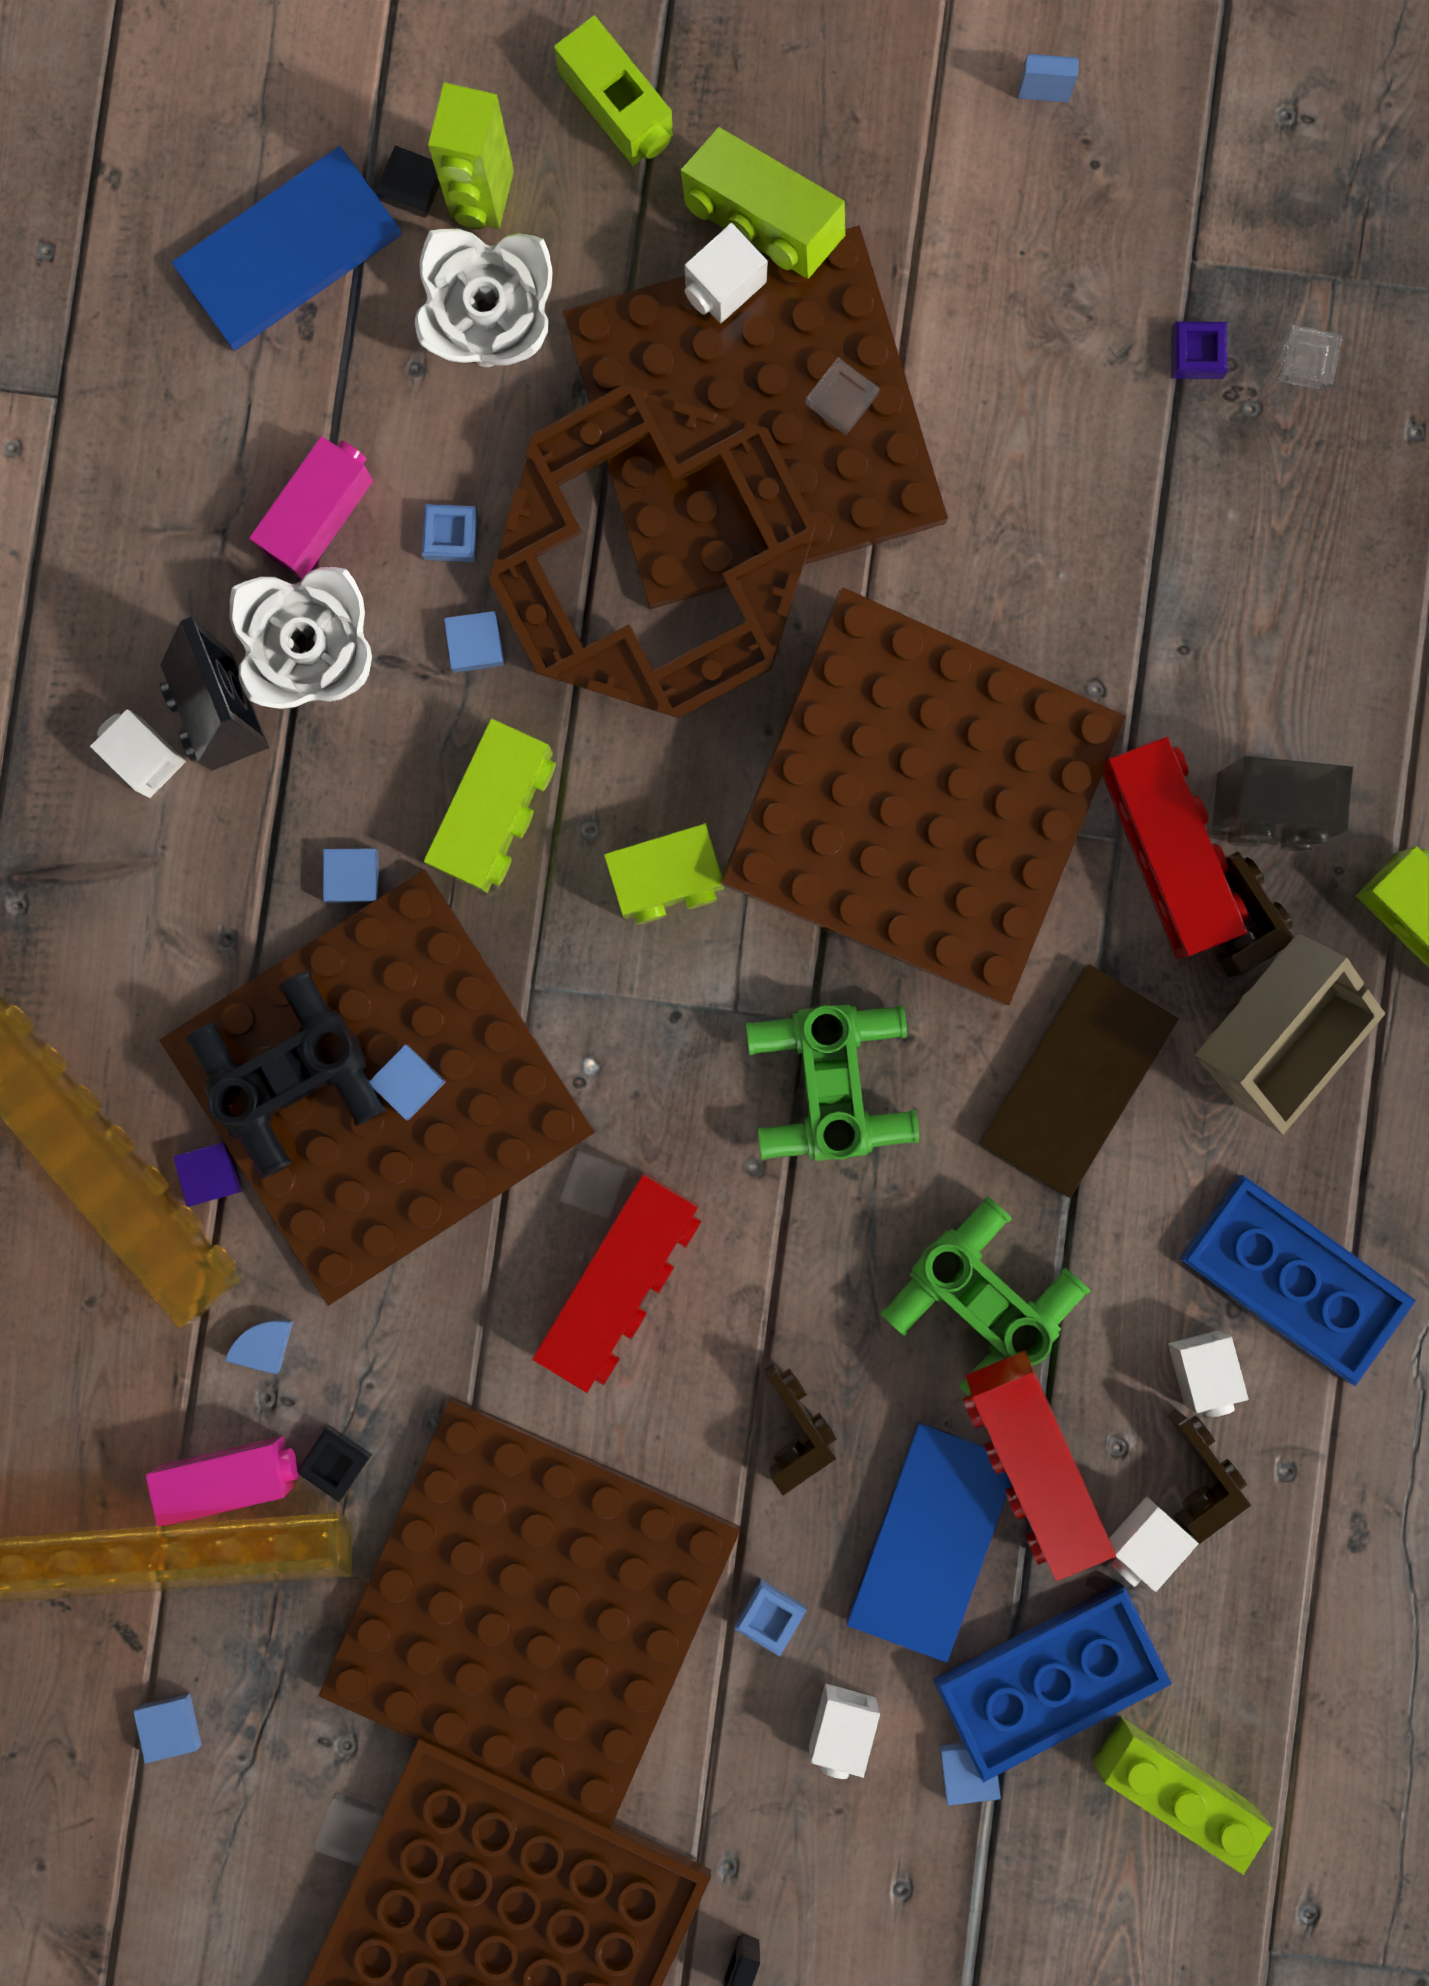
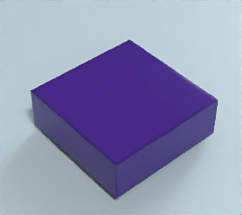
M1176 321L1172 327V379H1223L1227 374V322Z
M224 1142L173 1156L187 1207L242 1192L233 1156Z

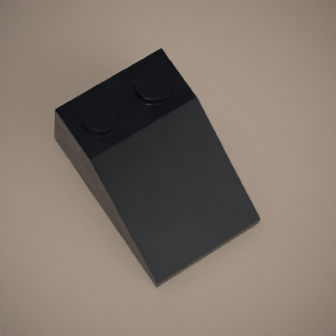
M192 616L181 620L160 664L166 678L165 682L160 683V688L169 709L173 713L178 711L185 730L179 732V737L191 761L197 759L200 764L212 771L268 749L269 745L253 704L248 700L241 687L239 669L233 653Z

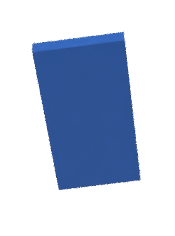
M338 146L171 263L229 345L236 351L402 234L399 226L342 147Z
M1238 1175L1179 1258L1188 1267L1353 1386L1358 1384L1416 1302L1406 1292L1244 1175Z
M917 1421L847 1616V1626L948 1663L1007 1497L1004 1489L1009 1488L1011 1485L1006 1471L996 1475L984 1445Z
M1121 1583L933 1679L983 1783L1172 1684L1125 1586Z

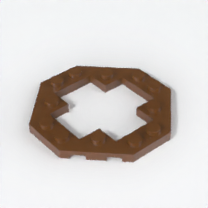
M623 384L531 436L525 456L527 458L519 487H516L504 526L505 533L497 559H494L488 580L537 674L680 719L771 671L817 526L768 428L750 422L743 423L717 415V412L679 400L672 401L647 393L646 390ZM652 436L675 483L722 458L768 547V550L722 574L746 622L656 670L653 669L630 624L584 648L538 559L541 555L583 533L560 485Z

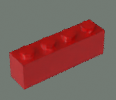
M1167 736L1107 760L1103 764L1105 769L1102 777L1176 960L1247 934L1248 932L1244 925L1248 921L1246 907L1238 893H1231L1224 875L1228 872L1227 860L1218 844L1212 845L1204 826L1208 824V814L1198 795L1192 796L1185 779L1189 774V769L1181 749L1177 746L1173 748Z
M644 1173L532 1360L588 1393L594 1381L604 1386L620 1359L612 1353L613 1349L622 1335L630 1340L633 1338L647 1314L645 1310L639 1307L649 1289L659 1294L675 1267L667 1262L668 1257L677 1243L686 1248L701 1224L702 1220L693 1216L698 1209V1204L649 1174Z
M1024 1350L965 1375L971 1395L964 1397L963 1402L975 1429L985 1425L992 1441L985 1443L984 1447L996 1475L1006 1471L1012 1486L1004 1490L1016 1519L1019 1520L1027 1517L1033 1531L1025 1534L1037 1564L1040 1565L1048 1562L1055 1580L1058 1581L1115 1558L1116 1554L1026 1351Z

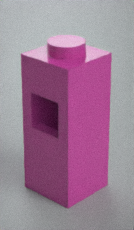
M321 436L250 536L251 542L262 554L302 580L314 567L373 483V479L364 465L367 460L366 457L343 440L336 446Z
M279 1436L161 1464L145 1476L156 1526L159 1528L284 1498L295 1487L294 1480L298 1479L299 1474L297 1472L298 1463L294 1450L292 1448L286 1449L284 1436Z

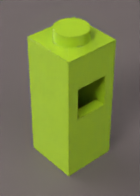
M595 15L554 46L558 74L632 166L645 157L648 159L656 157L667 147L673 136L672 110Z

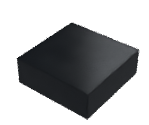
M395 145L376 190L378 199L426 218L440 185L433 160Z
M328 1425L297 1469V1472L307 1481L340 1502L372 1454Z
M743 1933L741 1937L738 1936L722 1980V1986L753 1985L760 1966L759 1939Z

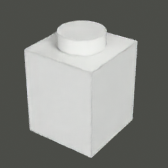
M731 223L685 264V294L691 304L701 314L705 315L707 312H710L721 324L766 283L768 261Z
M129 709L122 715L115 714L107 719L97 732L99 738L90 746L135 791L149 798L186 762L143 718Z
M1217 1330L1168 1343L1185 1406L1195 1413L1202 1412L1203 1417L1210 1418L1229 1414L1235 1410L1233 1404L1249 1400L1231 1336Z
M1146 1496L1109 1538L1116 1554V1558L1111 1565L1134 1587L1143 1580L1152 1590L1157 1592L1199 1543Z
M825 1683L809 1742L811 1763L818 1765L819 1771L838 1779H847L849 1774L864 1778L880 1717L876 1697Z

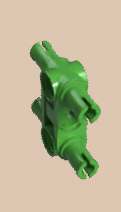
M850 1004L824 1005L815 1008L797 1009V1012L792 1013V1018L755 1023L746 1022L749 1055L795 1049L797 1054H801L808 1117H804V1123L767 1128L757 1127L761 1161L768 1158L807 1154L809 1160L814 1159V1162L834 1159L843 1160L867 1156V1153H872V1147L910 1142L919 1143L916 1110L870 1116L868 1111H863L856 1048H860V1042L897 1037L907 1038L906 1016L903 1005L859 1011L856 1010L855 1006H850ZM819 1016H831L839 1023L840 1036L835 1043L822 1045L813 1038L811 1032L812 1024ZM843 1120L851 1127L852 1140L844 1149L832 1150L825 1144L823 1138L824 1130L831 1121Z
M986 1196L983 1199L984 1201L956 1231L952 1228L949 1231L945 1230L936 1241L925 1247L920 1259L911 1268L912 1272L909 1276L912 1277V1280L880 1312L892 1326L905 1336L908 1330L935 1301L941 1303L944 1300L990 1342L987 1348L991 1351L972 1372L1022 1352L1014 1350L1011 1341L1015 1330L1023 1325H1032L1037 1334L1034 1345L1030 1349L1025 1350L1031 1365L1042 1362L1050 1353L1052 1343L1060 1335L1058 1332L1061 1328L1058 1324L1090 1292V1289L1068 1269L1064 1268L1060 1276L1035 1303L1023 1301L980 1261L983 1256L979 1252L1012 1219L997 1203ZM943 1252H954L959 1261L956 1274L945 1280L936 1278L932 1270L935 1258ZM967 1379L963 1382L961 1381L958 1386L968 1396L971 1395Z

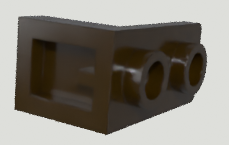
M1238 851L1225 857L1228 864V872L1224 875L1235 892L1243 900L1247 911L1261 933L1259 934L1256 928L1253 927L1247 930V934L1234 938L1227 943L1231 952L1218 961L1229 978L1245 974L1286 948L1294 938L1290 931L1293 928V922L1289 914L1280 903L1276 901L1271 902L1261 886L1265 881L1260 869L1249 857L1243 858Z
M772 1363L765 1368L766 1375L810 1439L803 1445L799 1439L794 1440L773 1456L776 1463L769 1467L770 1477L780 1493L785 1495L836 1460L834 1450L830 1444L836 1441L837 1437L820 1412L811 1417L800 1400L807 1396V1393L792 1370L789 1368L781 1373L776 1364Z
M1175 1409L1167 1417L1216 1482L1211 1488L1203 1486L1190 1493L1182 1502L1184 1508L1175 1514V1517L1186 1532L1200 1544L1252 1505L1241 1492L1247 1486V1483L1239 1471L1228 1459L1220 1463L1210 1450L1209 1446L1215 1442V1439L1196 1415L1188 1420L1186 1416Z

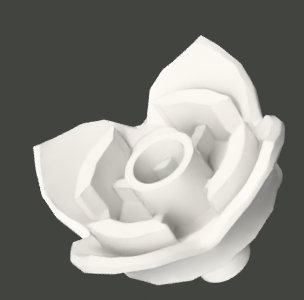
M461 229L430 230L420 258V277L427 293V301L417 310L415 318L416 334L421 346L448 361L460 363L476 362L482 367L511 365L534 355L541 348L548 333V318L545 314V304L551 290L553 276L549 251L544 239L533 235L517 233L506 235L497 244L489 246L473 233ZM484 299L489 304L494 302L495 307L490 311L480 312L477 303Z
M320 567L309 571L296 584L287 583L276 577H258L232 587L229 618L234 634L243 644L246 655L239 665V681L244 694L250 702L277 709L293 708L314 700L328 702L341 700L356 692L365 684L370 672L372 654L370 645L363 633L364 602L355 580L346 569ZM311 632L315 633L313 637L314 647L310 651H304L300 654V648L295 643L296 639L301 634L308 638Z

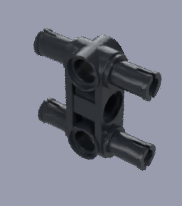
M308 970L290 977L278 986L280 991L284 993L302 1026L298 1029L299 1033L247 1063L236 1064L217 1030L216 1023L201 1027L184 1038L207 1077V1080L204 1082L206 1086L204 1090L208 1096V1107L211 1115L224 1125L229 1136H233L235 1140L239 1138L242 1140L260 1173L261 1180L293 1164L269 1124L273 1120L272 1115L326 1085L336 1087L356 1127L369 1122L386 1111L363 1071L367 1067L365 1064L366 1058L361 1051L358 1036L353 1030L348 1028L341 1013L338 1014L336 1010H329ZM335 1033L343 1040L344 1053L337 1062L331 1064L323 1058L321 1044L328 1035ZM238 1086L243 1088L249 1096V1106L241 1116L235 1115L228 1105V1097L231 1091Z

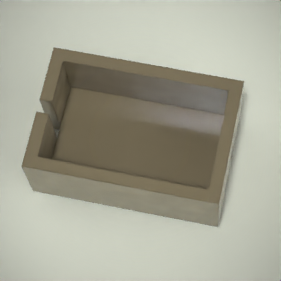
M1298 933L1287 947L1278 953L1273 963L1254 986L1241 997L1237 1006L1221 1025L1207 1037L1204 1045L1195 1056L1239 1109L1281 1135H1284L1385 1013L1369 989L1363 986V980L1347 957Z

